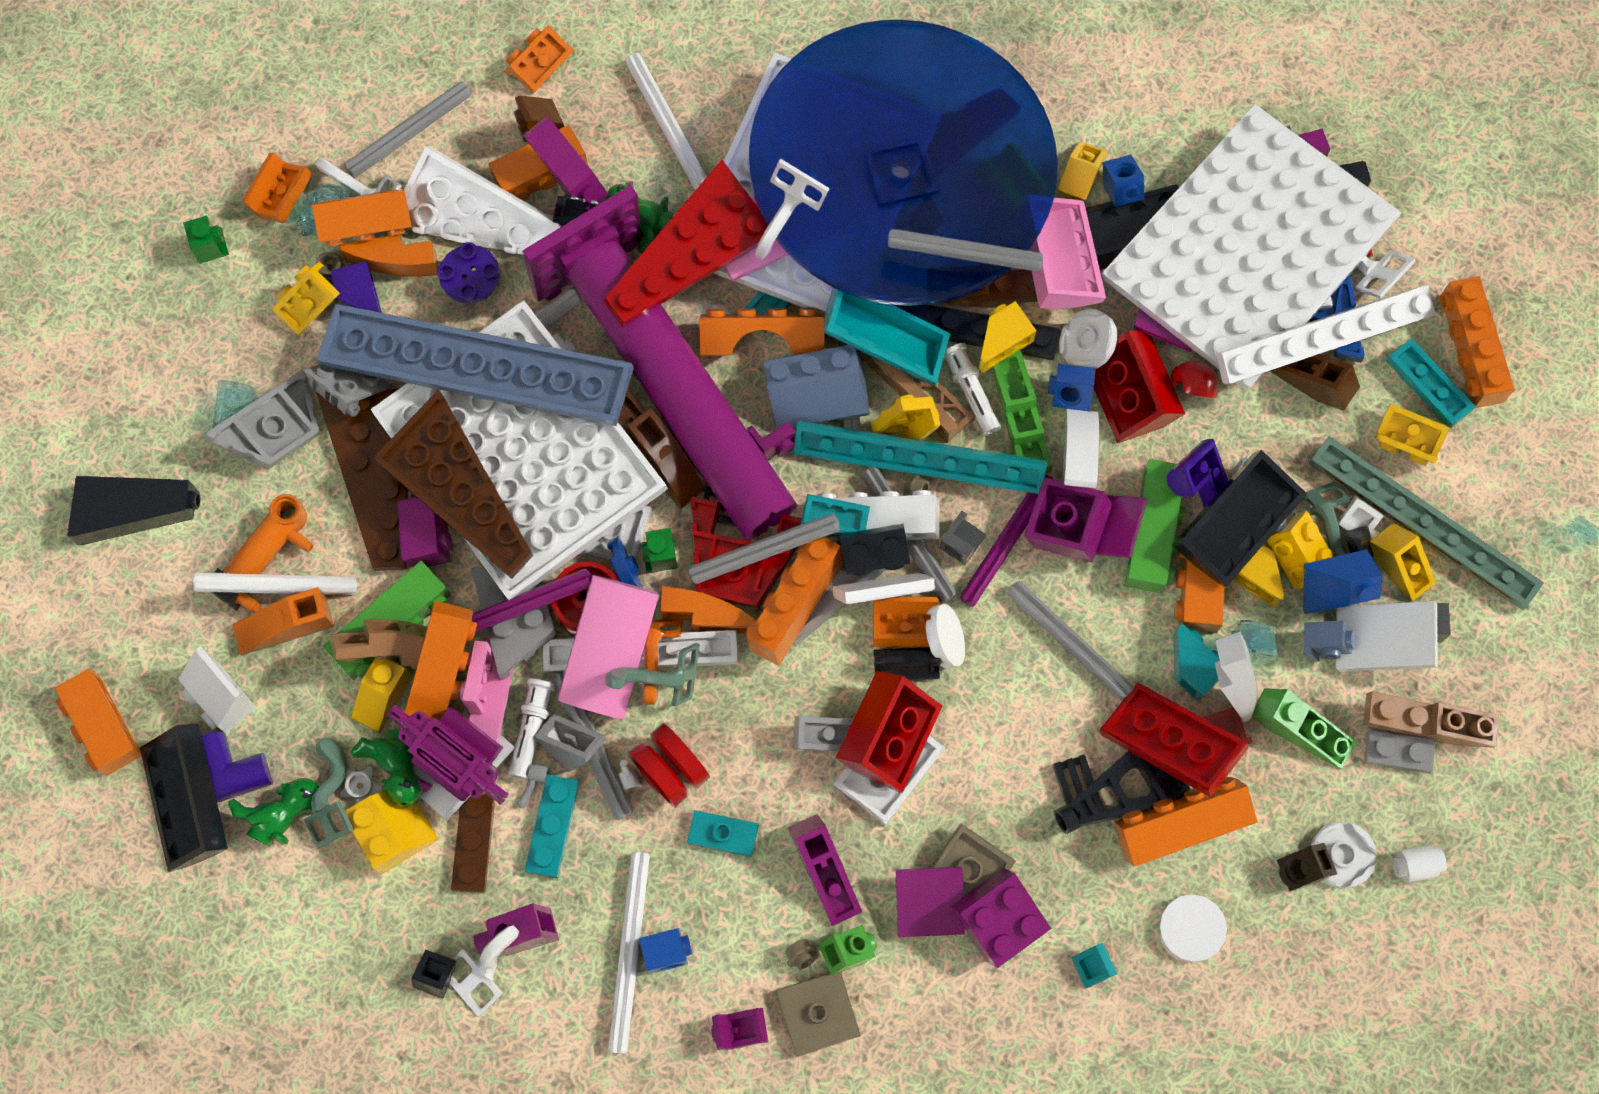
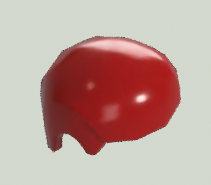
M1187 361L1173 369L1171 382L1174 388L1177 383L1183 385V391L1187 394L1207 398L1217 397L1218 374L1210 365L1201 361Z

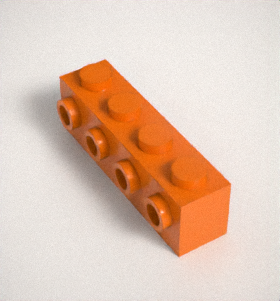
M1476 276L1450 281L1440 295V304L1446 314L1449 334L1456 347L1457 360L1465 377L1467 393L1471 397L1472 403L1476 406L1475 408L1504 403L1514 392L1515 388L1481 278Z
M825 537L799 546L795 562L792 566H787L780 578L781 584L775 593L771 592L767 596L763 605L764 610L760 617L753 619L748 626L746 638L751 652L778 666L783 661L844 563L841 545Z
M434 600L404 711L409 716L417 711H422L430 718H437L440 721L447 711L449 701H456L461 682L455 681L458 670H465L469 652L464 651L466 640L473 641L477 622L472 621L473 610Z
M1226 777L1211 798L1196 789H1191L1184 793V797L1174 802L1172 799L1160 800L1153 804L1154 809L1145 812L1134 810L1124 814L1122 819L1114 821L1124 857L1134 867L1258 823L1248 786L1233 777Z

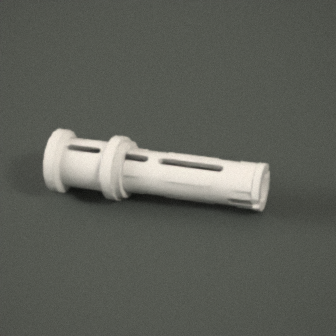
M959 343L946 349L943 361L948 362L953 373V382L961 386L983 431V435L988 436L1000 430L1002 426L999 424L989 400L977 379L979 370L977 366L972 365L966 352L968 349L966 343Z
M528 678L527 681L529 690L526 702L520 708L521 715H523L522 724L513 753L512 763L508 771V775L521 779H528L529 769L537 744L534 736L540 730L542 721L546 720L549 715L547 706L550 694L556 688V685L553 683Z

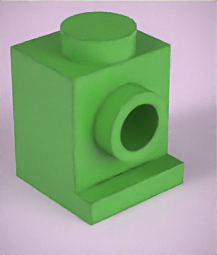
M863 925L833 934L818 944L831 975L862 965L876 957L874 953L876 941L870 932H865Z

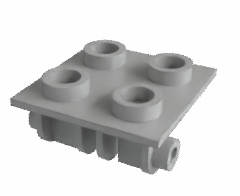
M320 364L303 370V373L309 377L310 388L318 392L333 406L337 405V408L346 416L358 414L360 411V406H358L359 400L392 388V384L384 378Z

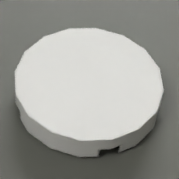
M1086 309L1077 312L1072 316L1074 319L1069 324H1065L1059 339V349L1062 358L1066 360L1067 364L1098 369L1109 360L1115 350L1117 328L1112 318L1099 310Z
M943 603L932 606L927 613L931 615V620L926 621V634L931 652L935 658H941L943 662L940 665L943 668L959 667L965 657V641L959 619L954 610L947 604Z
M1333 822L1321 828L1311 840L1310 846L1325 843L1338 873L1322 880L1327 885L1339 889L1353 888L1366 881L1375 869V854H1377L1375 844L1369 834L1358 825Z
M1191 894L1180 896L1166 906L1160 916L1159 935L1166 950L1177 959L1186 962L1206 961L1219 952L1226 939L1227 926L1223 913L1214 902L1206 897Z

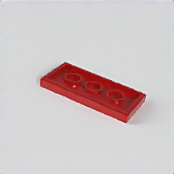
M1138 682L1132 692L1124 698L1100 728V733L1105 738L1131 751L1138 757L1210 798L1248 750V743Z

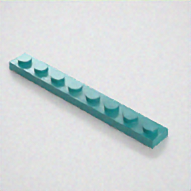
M798 421L796 425L793 453L1039 494L1046 475L1048 462L1046 460Z

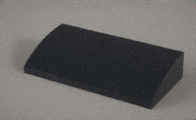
M1177 184L1145 192L1144 200L1117 207L1110 201L1086 208L1100 270L1107 268L1178 190Z
M1262 450L1251 454L1172 546L1210 578L1227 587L1304 499L1307 493Z
M199 724L176 725L140 747L168 872L194 865L228 849Z

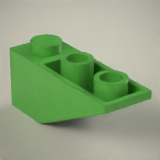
M1264 688L1252 714L1253 719L1272 733L1339 769H1343L1356 743L1353 738L1288 689Z

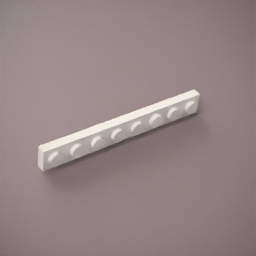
M1429 285L1418 286L1215 353L1223 384H1231L1436 315Z

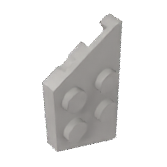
M303 370L206 432L204 437L206 441L269 470L316 438L319 434L316 417L313 415V403L311 396L308 394L305 382L306 375L303 373Z
M471 568L481 609L507 600L485 568ZM541 581L540 583H538L536 586H534L533 588H531L530 590H532V589H534V588H537V587H539V586H542V585H543V584H542V581ZM548 604L487 628L500 679L504 680L511 675L509 671L520 661L524 660L526 662L536 653L540 646L547 644L556 636Z

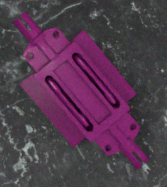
M397 705L390 709L391 711L387 713V716L401 726L398 738L410 747L408 751L414 755L410 762L460 801H465L469 795L473 798H479L485 793L498 802L499 805L505 801L504 798H507L509 793L495 784L499 779V771L492 764L504 747L454 708H448L440 721L437 718H430L422 711H417L409 716Z

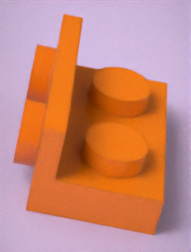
M549 25L542 31L536 28L525 39L529 45L522 52L517 48L506 59L509 66L504 72L507 75L512 73L532 94L574 51Z

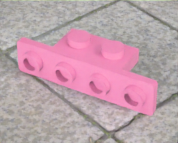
M487 632L486 641H474L473 651L469 652L466 664L468 674L466 682H462L460 687V699L470 712L469 721L498 743L513 668L509 671L511 674L504 680L500 679Z

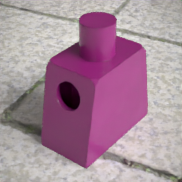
M534 903L486 920L487 931L474 935L475 948L481 954L486 945L506 927L514 925L518 929L519 934L499 954L504 956L559 941L551 908Z

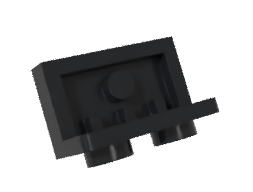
M904 523L840 534L846 574L863 576L871 573L872 570L883 568L886 570H898L904 567V565L910 564Z

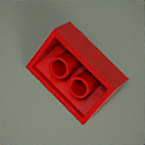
M1128 330L1119 336L1115 350L1109 360L1098 369H1095L1094 390L1117 443L1164 428L1185 415L1152 337L1141 331Z
M876 671L835 758L854 772L892 790L903 793L943 706L903 675Z

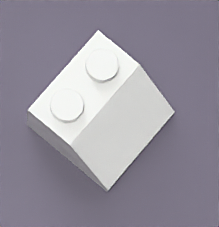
M201 646L198 647L178 679L185 687L181 693L192 706L198 703L205 712L201 717L212 730L218 727L227 733L254 711L256 707L218 661Z

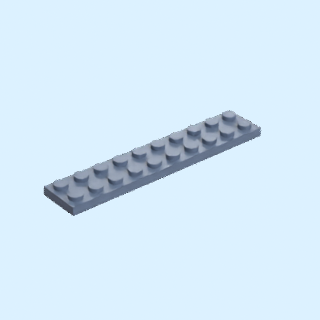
M335 304L316 359L320 365L613 426H617L634 369L632 363L340 304Z

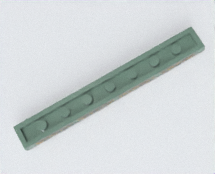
M1328 436L1309 462L1314 468L1400 527L1418 535L1422 542L1521 610L1528 607L1544 584L1543 581L1330 436Z

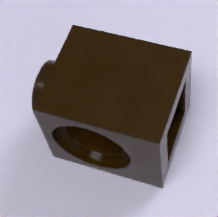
M1325 843L1311 845L1277 860L1280 867V878L1288 886L1289 891L1308 887L1338 874ZM1302 861H1304L1308 867L1307 876L1304 875L1301 870Z

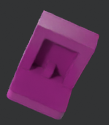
M786 422L763 439L752 425L747 428V431L767 460H770L777 454L783 456L794 447L796 431L789 422Z
M763 1008L712 1016L713 1025L711 1033L717 1050H733L768 1042Z

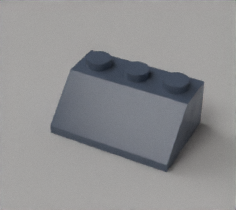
M846 345L764 361L767 392L777 429L786 422H789L796 429L798 421L824 424L870 415L863 357L858 349Z

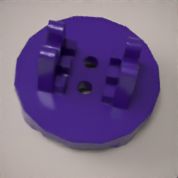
M472 242L463 243L460 247L449 252L437 269L442 289L448 297L461 303L471 304L484 300L496 289L500 278L499 265L493 254Z

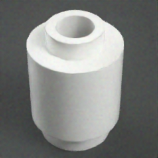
M1431 844L1398 850L1397 858L1393 859V868L1398 878H1402L1405 883L1439 877L1440 873L1446 872L1447 862L1440 846L1433 847Z

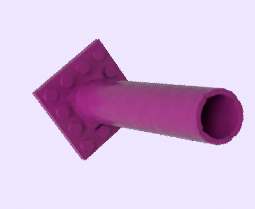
M630 185L522 250L532 293L538 302L543 299L551 300L561 293V288L564 286L574 285L624 361L632 363L634 367L632 373L745 540L754 539L767 532L769 526L774 527L778 525L781 514L790 515L797 508L798 504L663 306H657L622 327L604 303L608 293L633 265L627 253L635 249L639 245L638 241L641 240L638 195Z

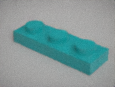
M1412 338L1387 358L1386 362L1446 426L1452 428L1476 407Z
M547 774L525 872L553 878L559 877L579 789V780Z

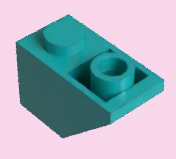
M1182 623L1173 635L1174 680L1199 702L1219 682L1215 662L1220 660L1218 651H1211L1203 643L1202 636L1194 628H1187Z

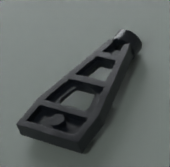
M1128 751L1073 801L1056 809L1054 815L1061 830L1065 834H1069L1082 826L1122 818L1124 814L1134 810H1141L1142 812L1154 809L1153 804L1160 800L1172 799L1174 802L1184 797V793L1191 790V788L1186 783ZM1138 769L1148 785L1150 793L1143 797L1128 798L1119 784L1120 779L1129 770ZM1104 787H1109L1118 802V806L1099 811L1092 800V796ZM1074 810H1076L1079 813V820Z

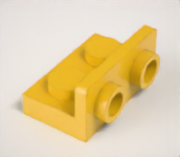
M320 261L312 268L308 265L304 266L294 276L298 282L293 287L290 284L286 285L276 295L280 301L272 308L298 335L340 294L319 273L324 267Z

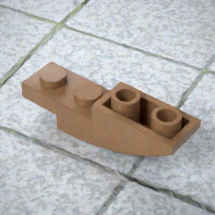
M364 620V632L331 634V648L335 660L341 659L346 662H352L364 657L387 659L392 657V655H397L402 666L416 668L427 626L400 620Z
M1371 691L1366 693L1363 725L1388 730L1387 733L1433 739L1435 742L1494 748L1497 747L1499 715L1442 702L1429 704Z

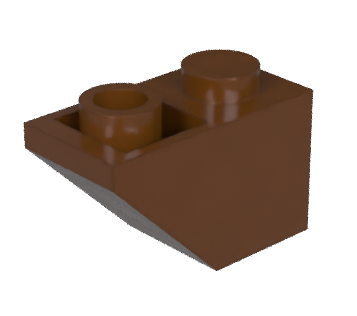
M530 96L515 97L518 110L513 111L524 143L527 140L523 135L546 116L551 119L558 129L564 127V123L552 99Z

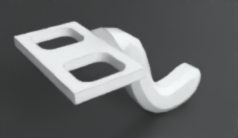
M319 157L315 162L317 169L358 196L383 192L389 182L394 184L392 190L401 189L402 187L401 184L385 175L377 188H368L324 158Z
M782 159L779 160L769 182L784 190L785 199L756 247L755 256L761 260L769 255L778 234L795 207L804 202L819 211L830 189ZM780 168L794 175L795 180L792 185H788L778 179L777 173ZM807 185H811L822 193L819 202L804 194Z
M1392 250L1380 261L1370 260L1365 256L1357 265L1365 277L1358 283L1356 290L1381 299L1415 263V259ZM1392 258L1406 261L1398 270L1384 267ZM1374 278L1386 281L1378 291L1367 289L1365 286Z
M514 925L503 929L486 945L479 961L474 960L465 948L453 958L456 961L460 957L464 958L472 968V972L461 983L457 982L452 976L450 985L478 1017L503 994L493 982V975L497 966V956L518 937L519 931ZM484 982L491 989L494 996L483 1008H480L471 998V993L480 983Z

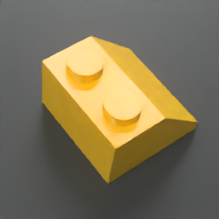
M386 791L370 795L345 810L354 829L352 832L373 869L381 875L439 840L417 802L411 806L398 805L389 797Z

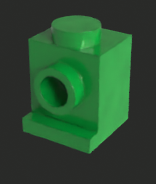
M207 215L183 222L190 249L200 264L229 255L222 228L218 225L213 226Z
M671 528L645 532L647 541L641 542L646 573L678 568Z

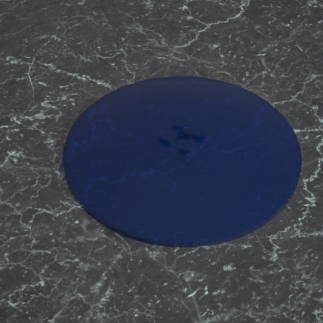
M901 19L872 21L840 29L808 45L779 71L767 88L754 117L750 135V180L759 211L767 226H769L785 199L784 190L769 182L780 159L830 188L819 211L804 202L795 207L776 238L778 243L795 262L811 275L846 294L868 301L904 306L947 302L967 296L988 286L1012 268L890 248L888 246L890 230L897 229L1029 251L1046 223L1055 197L1058 176L1056 142L1045 109L1025 78L996 51L962 32L937 24ZM901 166L908 170L909 175L900 178L895 176L892 170L895 167ZM782 168L779 169L777 173L778 179L788 185H792L795 180L794 175ZM811 185L806 186L804 194L819 202L822 193Z

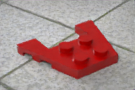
M691 497L690 503L693 511L692 535L694 536L695 553H693L694 565L754 543L714 534L721 504L718 501ZM781 514L776 534L801 525L802 518ZM798 547L695 584V591L708 594L726 602L760 608Z

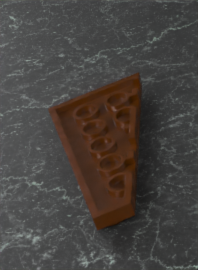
M387 389L359 400L358 406H360V411L355 416L344 415L337 408V405L333 406L316 392L374 571L406 570V563L402 561L397 502L408 499V489L373 459L391 440V437L370 410L398 389Z
M438 389L373 459L509 578L513 579L534 555L445 397Z

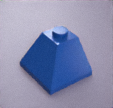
M1367 549L1304 564V614L1350 606L1381 597L1382 574Z

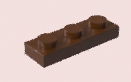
M486 793L479 798L470 796L460 806L451 890L454 892L486 893L495 800Z

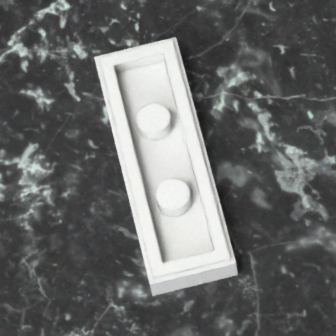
M915 573L833 586V597L845 604H853L933 591L935 584L933 577L923 573Z

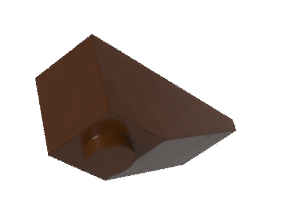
M1322 354L1270 370V372L1314 400L1342 411L1346 409L1360 389L1353 365Z

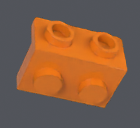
M269 153L244 195L242 203L258 218L285 223L313 173L306 166L285 163L277 154Z
M897 596L874 600L873 647H930L926 634V621L931 620V615L927 613L932 606L938 605V598Z

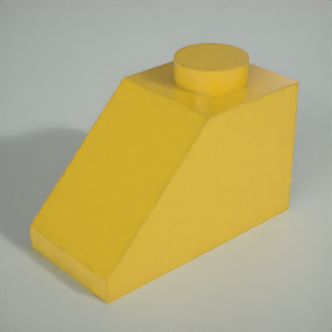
M1080 141L1069 157L1058 190L1064 192V195L1069 199L1087 200L1108 151Z
M1016 301L1008 306L1002 304L990 313L979 364L981 373H984L1034 342L1036 329Z
M1393 523L1369 541L1378 565L1411 602L1436 584L1418 535Z
M1265 542L1233 581L1275 608L1284 597V591L1275 553L1269 549V545Z
M375 658L361 681L351 718L380 733L389 718L387 713L391 711L390 709L394 705H397L412 679L407 669L389 659Z

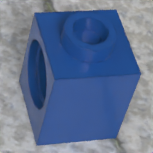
M1132 155L1102 162L1103 186L1115 207L1144 200V174Z
M1058 364L1056 376L1050 375L1048 394H1054L1052 407L1090 412L1096 368Z
M679 928L639 938L646 970L649 975L688 965L686 956L692 955L688 935L681 936Z

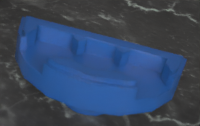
M619 536L609 540L607 548L613 554L610 561L619 581L644 588L637 575L640 569L634 556H628Z

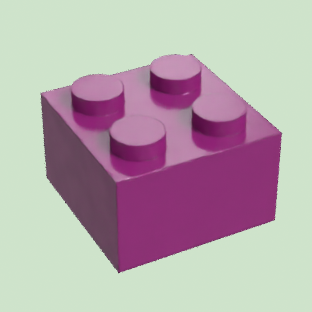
M1044 477L1024 537L1033 548L1093 563L1112 503L1104 491L1088 487L1064 485L1062 481Z
M1005 868L950 906L982 956L996 968L1002 966L1052 929L1017 875Z

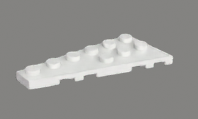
M431 146L424 148L404 189L412 226L405 229L419 234L439 236L442 239L461 243L472 242L476 246L523 255L522 250L562 227L561 224L553 223V218Z

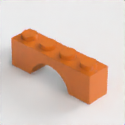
M751 308L737 309V314H725L724 309H707L706 314H701L699 317L700 356L731 355L735 345L743 336L758 330H767L780 335L790 346L793 355L824 350V314H818V309L800 308L799 313H787L785 308L768 309V314H756V309Z

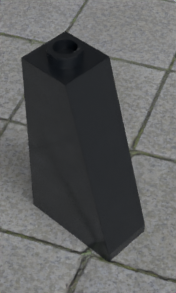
M76 476L67 537L76 545H86L193 520L194 511L200 507V492L197 491L196 487L189 480Z

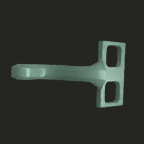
M1336 482L1306 491L1307 495L1303 500H1307L1312 505V508L1303 511H1308L1310 516L1315 515L1322 520L1328 546L1334 557L1347 554L1341 539L1334 507L1350 502L1349 496ZM1336 490L1342 497L1326 501L1320 494ZM1294 509L1291 513L1295 516L1297 513L1303 511H1296Z
M694 643L679 650L677 668L671 672L663 673L643 668L621 667L609 671L606 674L605 683L612 689H621L625 687L627 682L674 688L672 705L678 706L692 699L700 644ZM692 651L690 664L684 668L686 654ZM688 681L686 694L680 698L681 687L684 685V682Z
M332 738L321 739L316 744V751L330 767V775L312 795V815L303 819L317 849L354 831L340 800L331 805L328 802L330 795L344 781L347 771L346 756L340 745ZM334 809L339 812L345 828L341 831L337 829L331 817V811ZM316 819L321 822L326 833V839L324 840L318 837L314 829L313 821Z

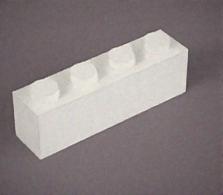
M917 490L908 496H899L898 492L893 491L881 492L880 496L868 497V494L861 492L850 493L849 497L836 498L835 494L829 493L817 495L870 506L866 530L904 523L906 540L939 539V501L936 495H931L930 491ZM830 534L825 536V538L833 542H840V535Z

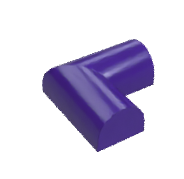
M1213 438L1201 441L1170 470L1166 478L1169 488L1179 496L1193 497L1198 492L1204 508L1228 482Z
M211 732L201 735L217 803L273 785L264 753L233 762L226 734L223 732Z

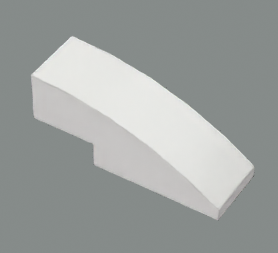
M1067 409L1063 451L1064 485L1096 488L1099 456L1098 412Z
M1241 632L1215 641L1220 660L1215 662V667L1222 692L1241 719L1246 722L1251 719L1255 709L1257 687L1247 644Z

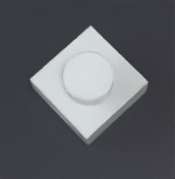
M1355 496L1338 519V524L1348 531L1367 525L1371 534L1384 515Z

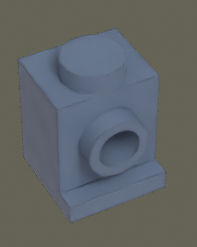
M1343 620L1304 623V654L1311 661L1319 662V655L1324 659H1339L1341 654H1352V650L1356 649L1355 631Z

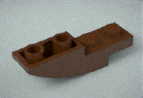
M988 266L926 269L927 300L979 308H994L1002 304L1008 306L1015 301L1019 307L1020 303L1038 302L1031 270L988 271Z
M627 389L618 423L668 487L665 492L681 510L690 503L692 496L698 497L705 489L691 462L665 424L652 408L646 410L633 393Z

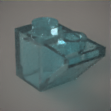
M1240 620L1230 635L1241 632L1248 647L1252 666L1272 664L1278 657L1273 625L1251 620Z

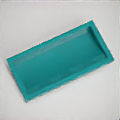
M843 280L831 291L824 319L825 334L932 386L937 384L950 333Z

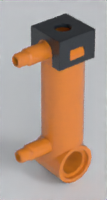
M282 494L273 499L267 516L223 570L217 568L214 573L261 574L287 541H290L306 552H310L313 549V544L298 532L305 526L308 517L306 509L300 501L291 494ZM295 509L293 516L287 519L282 518L285 511ZM211 592L235 611L240 606L253 613L263 609V606L249 596L250 593Z

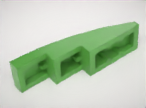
M1021 350L992 367L1014 455L1048 461L1046 473L1052 472V462L1044 440L1045 432L1036 407L1037 399Z

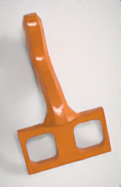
M683 619L652 620L644 646L645 669L658 671V643L663 637H681ZM678 626V629L671 631H661L660 627ZM645 684L643 700L646 705H655L658 699L659 686Z

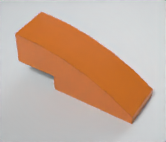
M399 234L364 241L347 242L339 245L346 262L357 264L366 261L370 271L411 277L438 275L437 253L432 241L404 245Z
M662 586V619L692 620L694 632L736 630L737 634H746L748 626L754 619L732 604L708 594L683 588Z

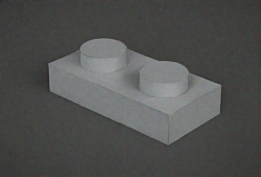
M795 716L793 749L839 751L853 719Z
M1369 730L1366 736L1364 764L1430 774L1433 772L1435 740Z

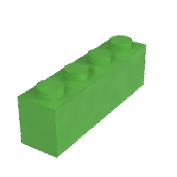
M1149 459L1145 467L1140 497L1146 498L1147 503L1132 556L1128 561L1124 584L1126 587L1162 594L1166 585H1172L1175 567L1170 566L1171 556L1177 555L1178 552L1172 544L1179 537L1175 536L1177 525H1182L1185 514V507L1180 506L1182 496L1175 494L1169 488L1166 479L1170 470L1177 465L1175 463Z
M420 561L338 633L364 632V620L371 619L400 620L423 625V620L431 614L434 600L448 603L447 599L451 594L432 571ZM330 639L323 647L335 659ZM375 657L359 658L352 662H346L341 659L335 661L355 680L358 676L360 678L365 676Z

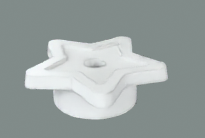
M368 766L364 770L357 772L347 770L345 787L339 796L341 798H354L356 803H359L369 797V795L381 792V786L372 780L373 768ZM359 783L363 784L362 789L357 788Z

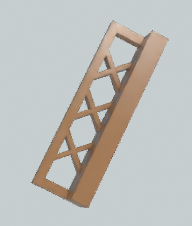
M862 352L863 360L900 397L904 395H913L914 398L929 397L922 388L936 389L940 393V404L934 402L939 412L940 427L935 431L947 443L974 420L975 416L939 381H937L935 386L923 383L920 379L918 382H914L904 371ZM944 398H945L950 404H944ZM944 410H957L964 418L957 424Z

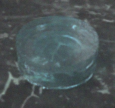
M1575 517L1568 526L1570 534L1587 545H1596L1598 543L1599 528L1590 521Z

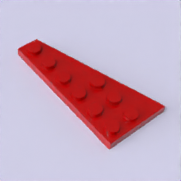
M722 159L605 297L604 303L622 327L757 247L770 222Z

